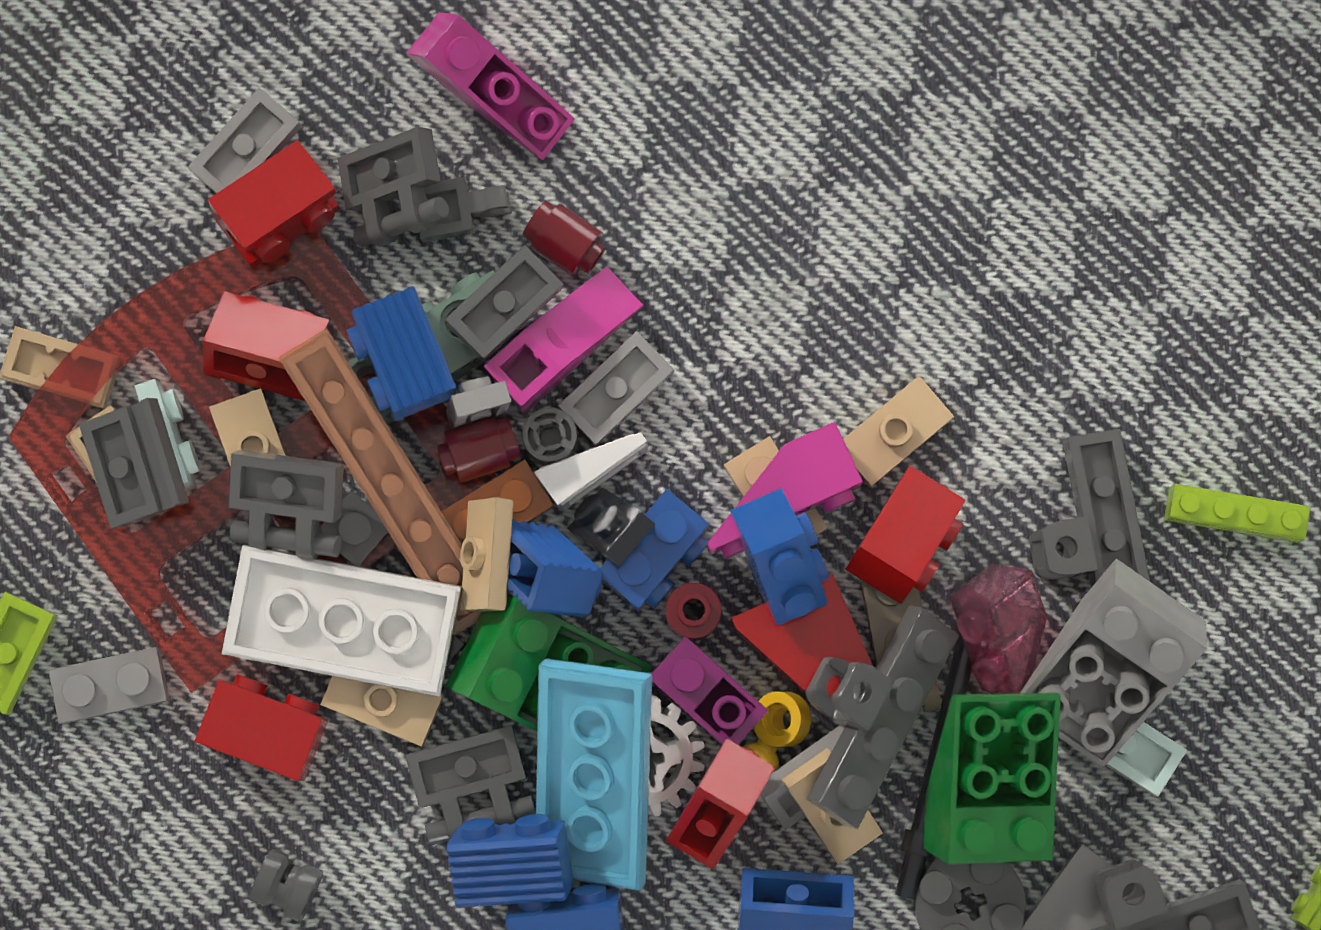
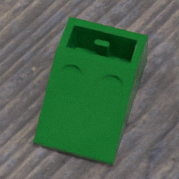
M507 593L504 611L481 612L445 687L538 732L539 664L545 659L649 673L652 666L550 613L528 611L527 606H523V602L518 601V597Z
M1061 694L952 695L926 791L924 849L947 864L1053 860Z

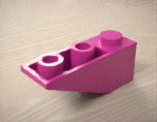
M438 12L406 53L448 91L540 160H544L575 120L570 113L458 14Z
M606 266L525 328L484 366L487 376L494 383L506 382L512 403L525 415L643 307V304Z
M832 422L784 444L736 507L782 488L796 516L821 505L825 513H829L856 500L852 491L860 488L863 481L836 423ZM731 513L708 541L707 551L709 555L722 551L724 558L727 559L744 551Z

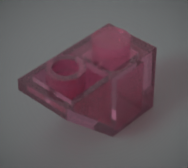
M991 564L949 598L957 619V627L963 636L973 665V673L980 689L997 694H1019L1033 674L1047 615L1032 570Z

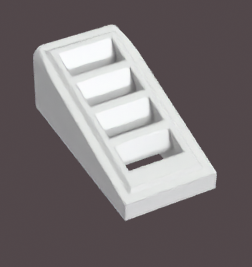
M641 432L631 434L543 466L535 471L534 474L558 509L565 511L646 453L648 448L647 440Z

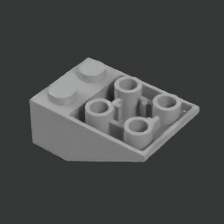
M1116 558L1082 598L1020 693L1061 694L1059 738L1104 768L1207 650L1206 621Z

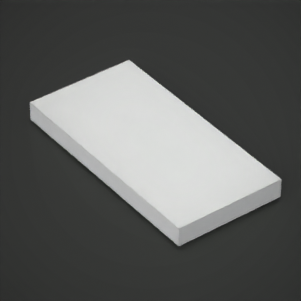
M245 544L242 545L222 654L440 696L462 586L318 558H301L296 554L277 550L264 551Z

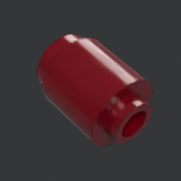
M544 201L535 211L522 234L524 238L531 242L530 248L572 277L576 276L580 270L589 274L599 262L606 249L605 246L599 243L603 232L561 203L555 207L548 201Z
M493 415L443 431L445 443L436 445L446 477L457 474L460 483L510 467L509 461L521 458L516 437L507 416L495 420Z
M687 583L681 585L672 592L667 601V624L671 631L681 639L684 637L691 641L705 639L715 631L720 621V600L716 593L704 584ZM690 600L699 601L704 606L705 612L703 617L696 621L687 619L683 614V606L686 602Z

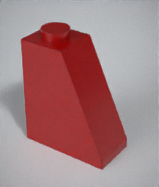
M833 574L829 575L830 579L821 582L828 604L811 611L805 616L792 619L777 626L766 603L730 619L734 631L805 696L812 678L825 657H835L849 663L860 662L873 666ZM836 676L831 677L826 685V690L830 697L839 687V681Z

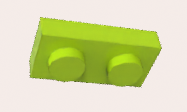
M5 591L0 600V712L5 715H11L58 615Z

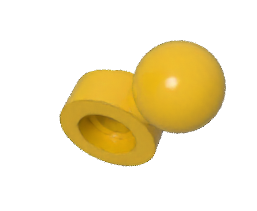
M771 692L764 695L758 701L768 712L754 726L758 740L743 746L755 752L760 759L774 766L773 772L779 768V759L776 753L778 748L792 747L801 743L808 735L811 727L809 706L801 696L792 692ZM787 710L791 715V723L788 728L783 723V716Z

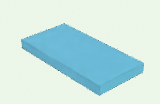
M545 659L539 664L536 814L547 815L551 821L559 819L565 821L573 880L640 891L646 883L652 674Z

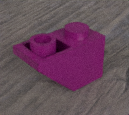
M684 637L652 672V684L722 745L726 738L738 745L768 712L761 703L687 637Z

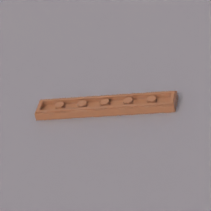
M325 328L279 357L281 363L416 577L462 586L461 542L328 329ZM462 588L453 635L477 622L481 612L460 610Z

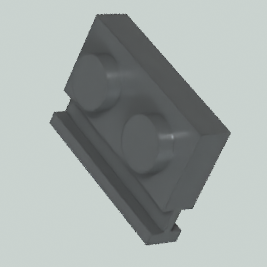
M145 398L132 406L119 408L79 424L110 529H121L164 513L168 509L190 503L157 398Z

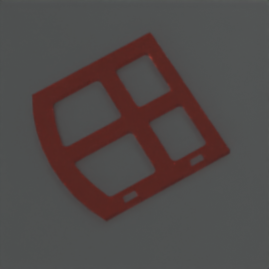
M307 231L292 241L288 250L281 257L269 263L262 261L252 269L237 249L232 246L175 271L139 293L101 322L62 360L33 396L8 436L192 694L242 658L222 654L226 628L212 637H204L200 634L162 581L160 571L165 564L242 511L229 508L231 467L229 465L222 473L188 496L190 503L169 509L139 531L129 532L125 528L110 529L100 493L67 448L65 435L72 430L90 405L89 403L112 376L114 377L140 351L151 350L156 354L223 447L209 407L234 397L219 377L203 373V354L186 332L185 322L189 317L219 304L224 291L242 295L276 283L300 279L352 348L346 329L354 327L352 310L370 302L318 231L314 233ZM367 374L359 379L370 398L373 396L367 380L376 377L375 374ZM443 402L403 418L439 467L438 476L425 486L441 511L496 477V474L493 472L463 483L459 482L457 474L446 477L436 445L445 443L443 431L451 429L446 415L447 408ZM312 410L278 433L286 456L314 460L334 446ZM68 466L72 468L87 489L75 497L73 501L69 499L53 476ZM273 514V518L280 527L296 529V517ZM389 532L359 567H371L398 547ZM340 553L337 557L325 555L317 557L318 559L353 565ZM166 602L185 626L173 634L171 639H169L150 612Z

